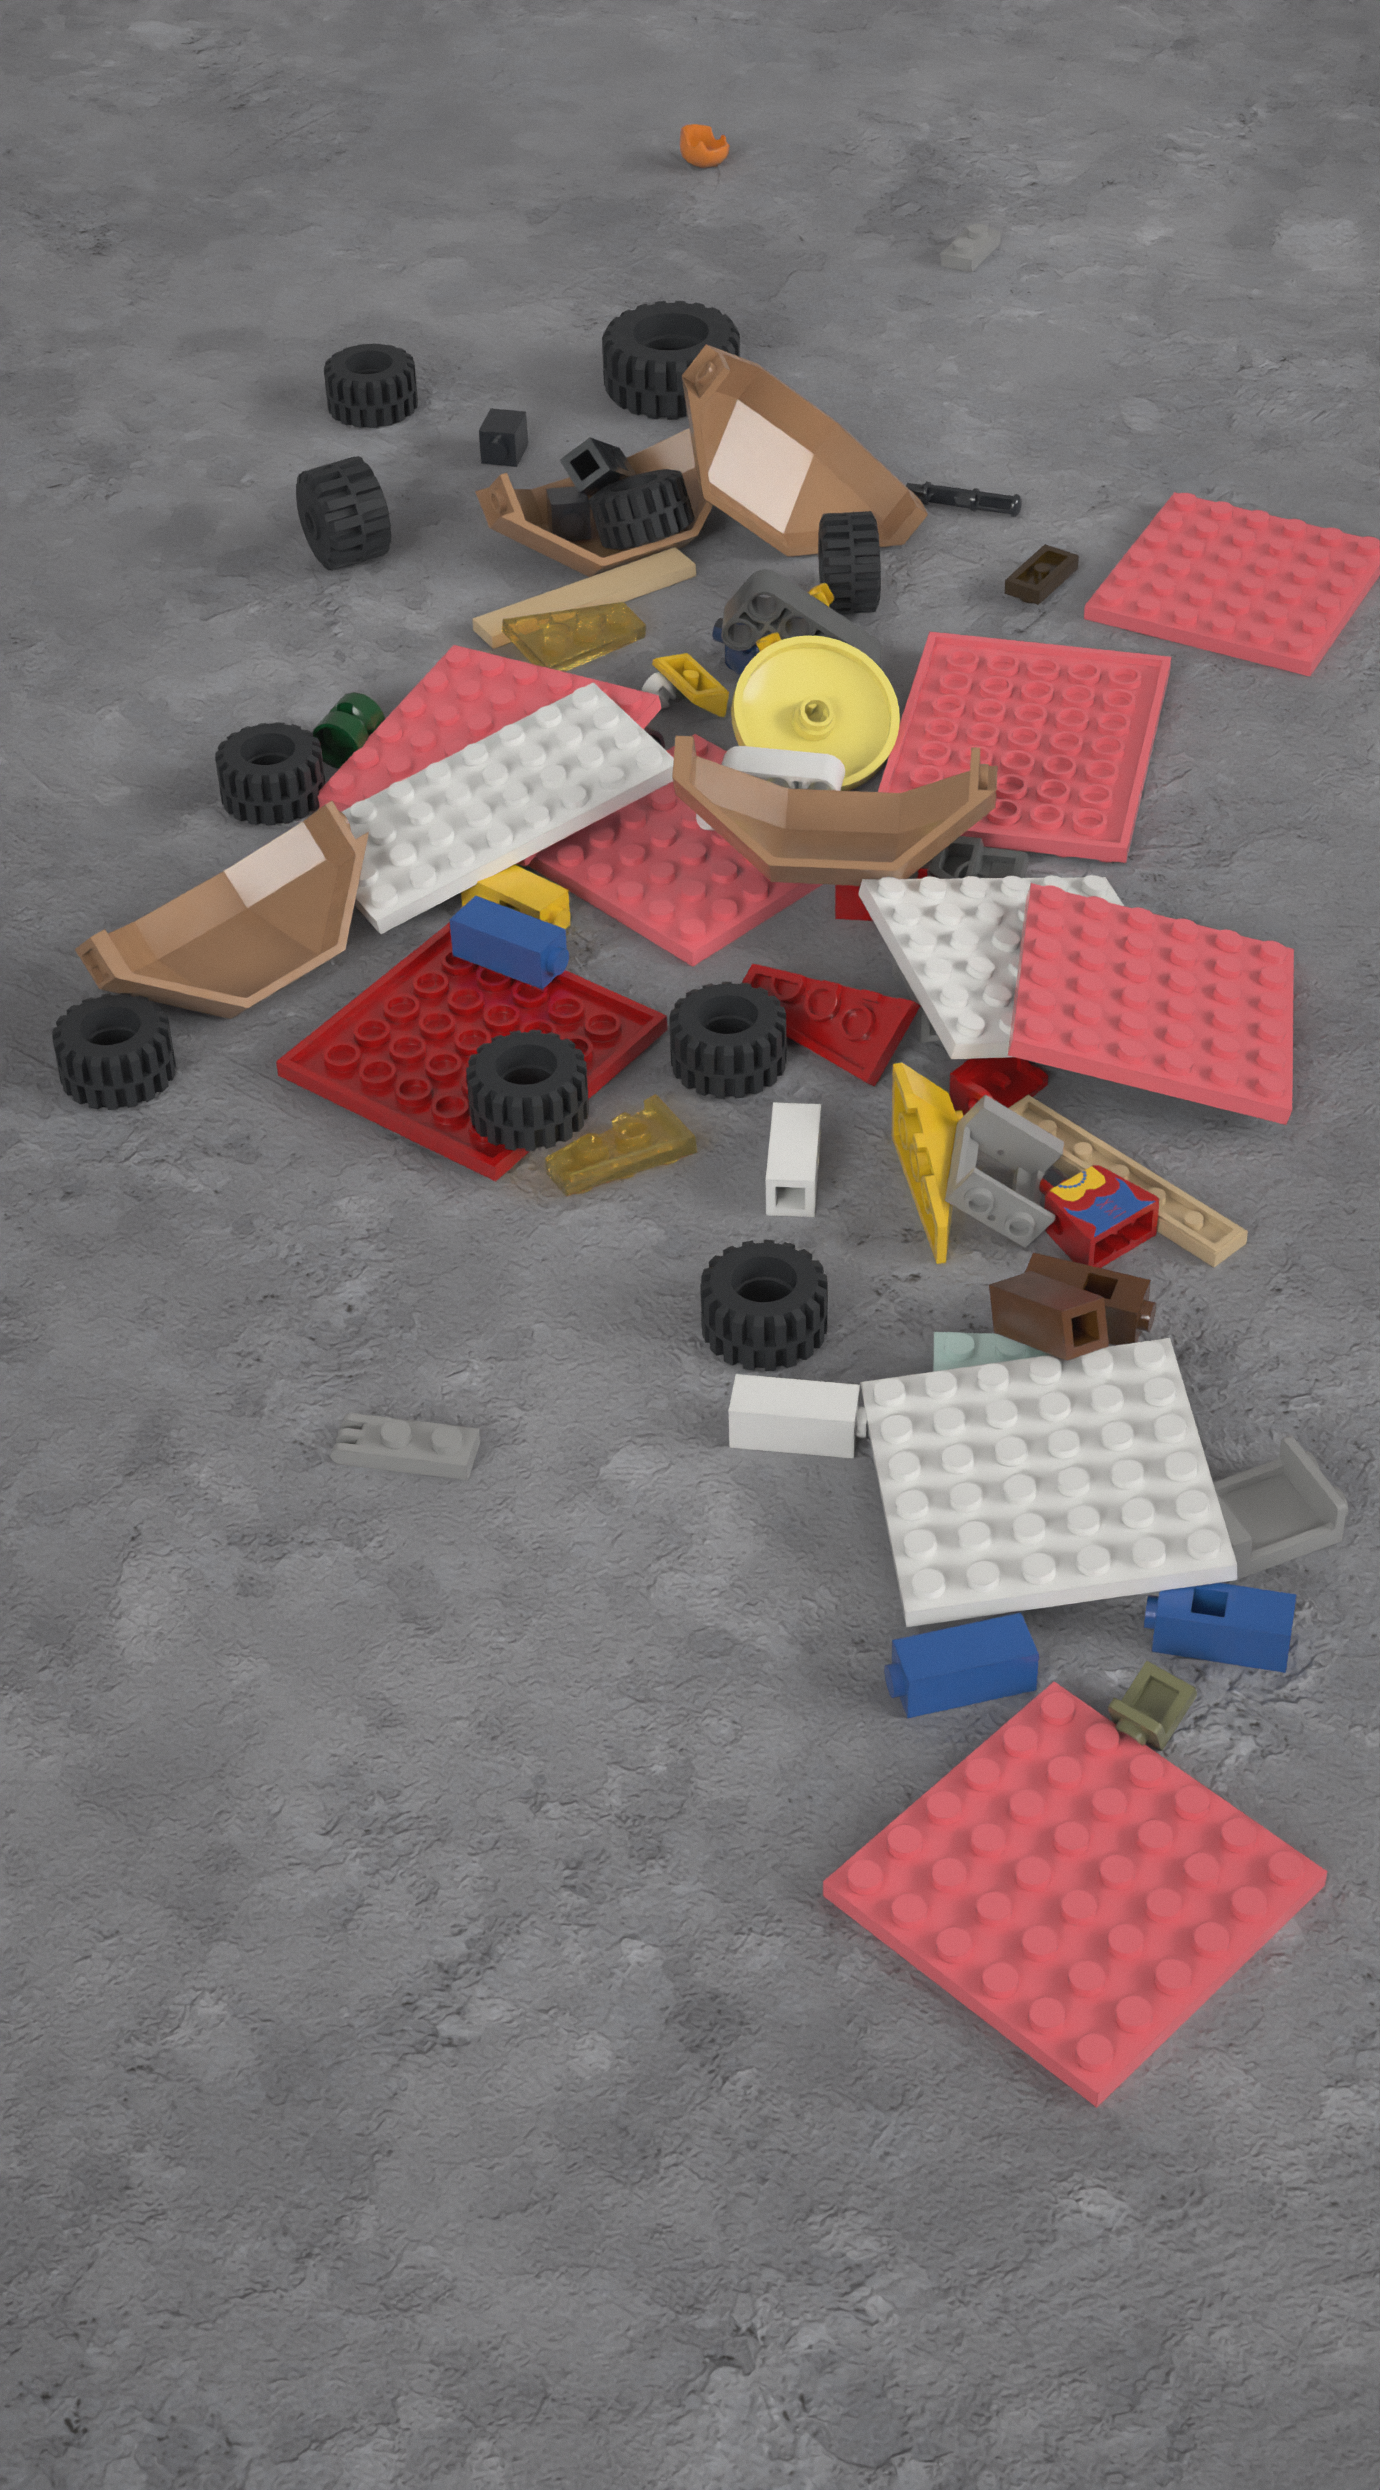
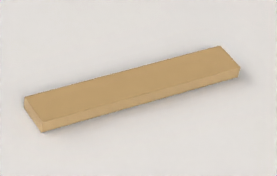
M674 547L472 619L473 631L491 648L495 649L691 579L696 576V564Z
M1030 1095L1025 1096L1008 1108L1064 1142L1063 1155L1053 1166L1070 1177L1077 1175L1092 1165H1100L1157 1196L1160 1199L1157 1232L1212 1267H1216L1246 1244L1247 1230Z

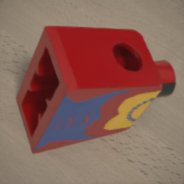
M1092 1165L1072 1178H1069L1059 1169H1052L1040 1181L1039 1191L1045 1195L1044 1209L1055 1215V1220L1045 1229V1232L1073 1262L1102 1268L1156 1236L1160 1199L1100 1165Z

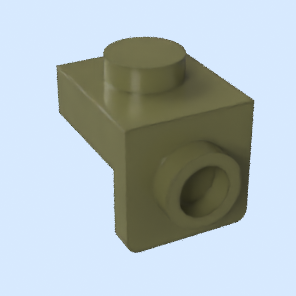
M1146 1660L1122 1700L1113 1698L1108 1706V1710L1113 1723L1116 1724L1115 1728L1118 1733L1123 1732L1129 1735L1142 1746L1148 1743L1163 1751L1197 1697V1691L1195 1687Z

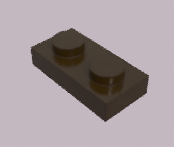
M1044 544L1005 579L1004 594L1019 598L1025 603L1039 605L1078 569L1079 555Z

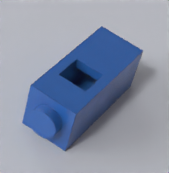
M474 896L449 919L453 956L542 990L557 975L562 974L568 965L569 952L566 945V929L478 896Z
M1225 1583L1164 1590L1159 1592V1596L1148 1595L1144 1628L1154 1629L1152 1652L1286 1673L1297 1594Z
M1020 1612L892 1640V1664L884 1666L885 1681L891 1698L899 1697L907 1718L1037 1690L1039 1653Z

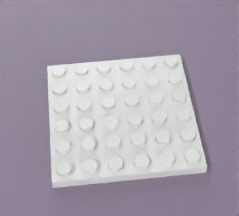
M1052 875L1045 878H1020L1017 876L978 878L967 876L957 879H939L929 876L923 879H897L894 877H884L881 879H862L858 895L950 1058L1012 1057L1008 1056L1025 904L1030 884L1052 885L1063 889L1065 892L1085 897L1096 896L1105 899L1109 903L1124 906L1106 877L1095 875L1061 878Z
M1170 1338L1109 1346L1068 1361L1053 1355L860 1382L862 1402L867 1417L869 1438L906 1627L1237 1580L1236 1558Z

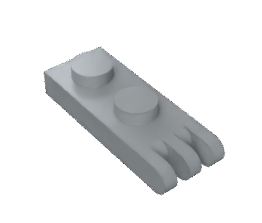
M348 1413L343 1418L342 1429L338 1432L336 1444L332 1448L330 1458L340 1465L468 1480L480 1445L479 1428Z

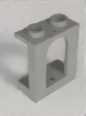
M984 1095L957 1123L945 1201L1026 1248L1055 1220L1054 1214L1040 1206L1041 1192L1039 1191V1184L1044 1176V1172L1063 1155L1064 1142L987 1095ZM978 1150L1014 1170L1012 1189L976 1168Z

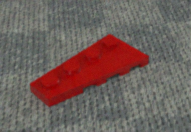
M752 963L742 981L743 983L751 984L752 988L761 987L767 990L768 996H776L780 1001V1006L784 1007L786 1012L787 1037L874 1087L921 1005L912 1000L893 998L865 989L850 988L827 980L820 981L801 974Z

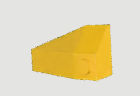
M904 1063L893 1064L891 1137L936 1264L946 1263L953 1205L946 1202L945 1197L956 1127L963 1117V1113L961 1110H954L947 1091Z

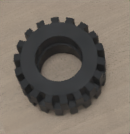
M378 343L360 344L334 353L325 362L324 378L329 414H332V418L341 421L342 424L353 425L359 428L389 426L405 420V417L411 416L414 413V409L418 406L415 361H413L411 354L406 353V350Z
M662 469L627 477L603 487L589 499L602 546L609 549H629L657 542L684 530L695 518L681 471Z
M871 511L824 513L819 522L818 529L820 584L826 583L835 598L833 603L829 604V607L839 614L876 612L881 593V563L878 526Z
M279 722L274 724L260 723L252 727L247 726L242 728L240 732L227 736L226 741H222L219 744L218 751L215 753L221 802L226 812L234 814L235 819L240 821L247 820L249 824L254 825L286 824L293 822L294 819H302L308 816L309 811H315L319 807L317 796L319 795V790L325 785L322 750L318 738L313 737V733L309 730H301V726L294 724L285 725V723Z
M732 981L722 982V984L718 985L710 983L702 985L700 990L693 989L687 992L686 998H679L674 1004L675 1009L671 1010L669 1016L671 1066L673 1067V1074L676 1079H681L682 1085L687 1089L696 1088L697 1094L703 1096L711 1094L715 1095V1098L725 1099L727 1096H734L735 1099L744 1098L745 1094L751 1093L755 1095L763 1092L764 1086L771 1087L777 1082V1076L783 1075L785 1063H787L786 1012L784 1007L780 1006V1001L776 996H768L767 990L761 987L752 988L751 984L743 982L740 984H732Z
M111 993L102 994L101 997L94 999L90 997L82 1000L80 1005L71 1006L66 1010L67 1015L60 1016L56 1021L57 1027L53 1028L52 1038L60 1082L67 1096H73V1101L79 1104L88 1103L89 1108L99 1109L107 1107L108 1110H118L119 1107L124 1106L128 1108L135 1107L141 1101L148 1102L156 1098L155 1093L164 1092L169 1086L168 1081L174 1079L176 1062L168 1016L166 1012H162L159 1004L156 1002L149 1003L146 997L141 995L132 997L131 993H120L119 995H111Z
M519 1030L510 1032V1035L507 1036L499 1035L491 1038L492 1043H483L477 1048V1054L471 1055L468 1061L469 1067L466 1068L470 1119L472 1125L476 1127V1132L481 1137H488L489 1143L495 1146L503 1144L505 1149L514 1151L517 1148H524L525 1151H536V1148L539 1147L548 1149L555 1147L558 1141L566 1142L573 1138V1132H580L584 1127V1120L588 1119L589 1115L586 1061H584V1054L581 1049H575V1043L569 1039L560 1040V1035L552 1032L543 1034L541 1030H530V1032L523 1033Z
M753 1240L742 1242L741 1247L730 1246L724 1249L723 1256L715 1255L709 1261V1268L703 1270L700 1284L702 1335L705 1343H710V1350L716 1356L724 1355V1362L732 1366L737 1363L743 1364V1369L754 1371L758 1367L765 1368V1371H776L777 1366L783 1365L786 1368L796 1366L797 1359L807 1360L814 1355V1348L822 1346L824 1334H827L828 1328L827 1275L824 1274V1267L819 1260H812V1254L805 1249L797 1251L794 1244L784 1242L782 1245L775 1244V1240H764V1243H754Z

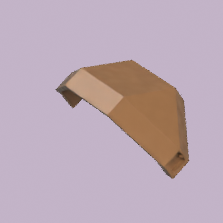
M706 344L683 373L682 381L697 482L703 498L787 557L818 554L819 522L824 513L871 511L877 521L880 547L904 545L928 516L921 500L842 425L759 364Z
M690 428L627 457L636 474L662 469L681 471L695 517L694 521L684 530L647 545L620 550L603 547L591 507V539L567 541L550 533L547 517L546 489L574 487L575 485L570 477L533 489H513L508 474L504 473L499 475L488 488L475 491L490 529L588 577L674 547L677 549L686 547L698 536L713 506L712 503L703 498L697 482Z
M675 736L672 779L675 794L771 882L861 886L862 879H881L884 877L908 879L996 808L998 766L980 764V748L971 747L970 771L903 793L788 789L701 758L696 754L693 736Z
M331 801L303 822L223 872L126 926L107 933L105 929L87 939L75 951L101 990L119 994L131 993L132 997L141 995L148 998L149 1001L232 1019L345 951L369 832L355 839L348 819L342 812L338 811L333 801Z

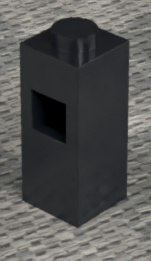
M591 437L560 459L561 464L579 493L593 496L598 490L609 484L637 475L619 447Z

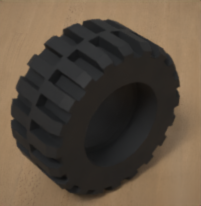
M677 300L675 303L658 301L653 305H639L635 310L628 309L622 312L620 317H615L610 322L602 336L605 391L623 410L627 408L630 413L638 416L644 414L652 419L667 417V420H678V417L685 416L688 418L682 381L683 373L706 344L740 357V333L738 328L726 314L722 315L720 310L714 307L706 308L704 304L697 302L688 304L686 301Z

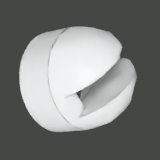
M660 672L651 675L641 690L659 695L662 709L670 706L668 703L670 698L676 699V687Z

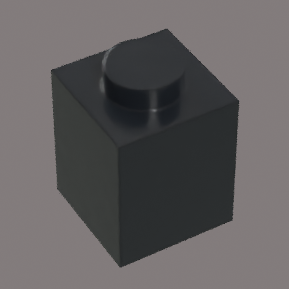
M490 408L479 429L481 464L518 466L528 446L527 416L525 411Z
M576 486L546 489L547 517L550 533L567 541L591 539L590 503L588 496L579 493Z

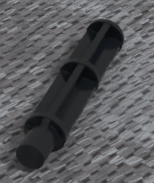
M928 481L922 485L906 484V487L924 505H928L930 502L969 508L973 512L983 510L1011 514L1012 517H1017L1022 507V499L1019 494L1010 496L982 492L978 488L967 490L932 485Z

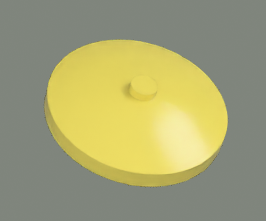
M796 636L775 642L763 649L748 663L742 672L733 695L731 707L733 731L739 746L822 753L835 756L845 767V776L840 791H849L859 787L870 780L883 767L895 745L899 731L900 714L897 697L882 669L859 649L829 637Z

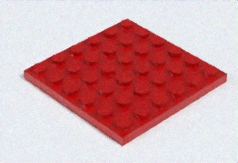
M449 922L278 1059L276 1065L278 1076L496 1182L530 1151H525L524 1148H517L515 1151L505 1149L503 1144L495 1146L488 1142V1137H481L476 1132L475 1125H472L466 1068L469 1067L468 1061L471 1055L477 1054L479 1046L483 1043H492L491 1038L499 1035L507 1036L510 1035V1032L519 1030L521 1033L530 1032V1030H541L543 1034L552 1032L560 1035V1040L569 1039L575 1043V1049H581L584 1054V1061H586L589 1100L668 1030L667 1015L566 970L562 974L557 975L542 990L453 956Z

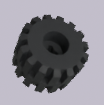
M354 456L302 471L298 475L296 502L302 530L312 552L325 569L333 571L388 553L391 543V524L387 503L372 469L361 457Z

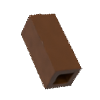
M1038 1253L1032 1254L1024 1273L1032 1271L1104 1297L1109 1344L1137 1343L1141 1331L1150 1332L1156 1313V1302L1149 1301L1151 1280Z
M1032 1271L989 1284L994 1333L1066 1361L1109 1347L1104 1297Z

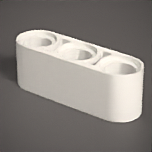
M735 746L725 753L721 764L788 789L840 791L845 776L843 763L835 756L822 753Z

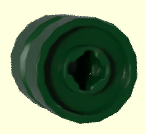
M356 692L347 693L339 699L329 714L313 729V737L318 738L324 763L333 768L340 769L354 752L363 747L369 736L385 720L381 708L373 699Z

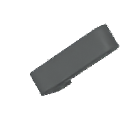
M762 569L753 573L724 607L721 638L724 644L733 650L743 651L750 649L767 630L772 633L778 632L781 639L796 636H822L845 642L859 649L881 668V645L874 636L772 570ZM760 595H768V596H771V597H769V598H763V597H760ZM792 617H802L803 619H794ZM735 623H744L746 625H737Z

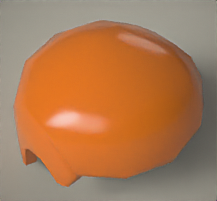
M689 124L681 128L680 152L688 163L699 168L718 166L727 158L730 145L726 142L725 135H721L719 140L715 139L712 128L707 125Z

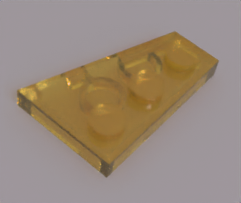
M624 602L503 619L502 632L532 664L566 672L645 638L646 625Z
M654 1094L644 1100V1109L633 1116L623 1112L611 1119L612 1128L602 1134H585L547 1156L545 1164L547 1175L565 1196L582 1194L590 1191L593 1187L617 1179H628L638 1172L659 1165L673 1164L680 1158L697 1153L696 1137L659 1096Z

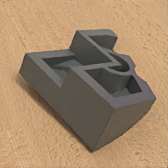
M960 836L932 859L929 873L931 877L939 879H957L967 876L978 878L1017 876L1025 878L1029 858L1027 852L986 848L982 838Z

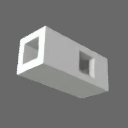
M773 1102L765 1179L767 1216L815 1217L821 1146V1104Z
M735 1374L728 1411L729 1448L854 1459L857 1437L867 1438V1417L865 1407L860 1406V1385Z

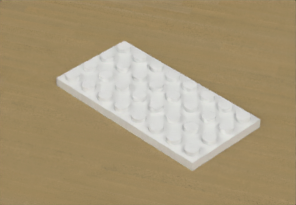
M594 682L585 687L578 688L572 694L550 705L541 707L535 713L513 724L504 726L496 733L476 743L467 745L459 752L439 762L430 764L422 771L402 781L395 782L383 791L365 800L358 801L342 811L350 823L351 832L355 839L369 832L354 905L380 934H383L476 885L477 881L507 869L672 782L674 758Z

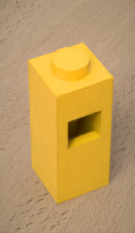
M515 864L491 877L477 881L476 885L461 892L462 907L474 896H478L564 929L571 925L569 891Z

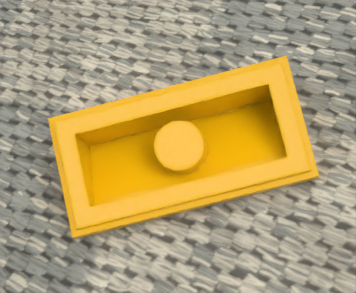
M688 653L653 659L652 665L693 704L719 717L726 716L729 691Z

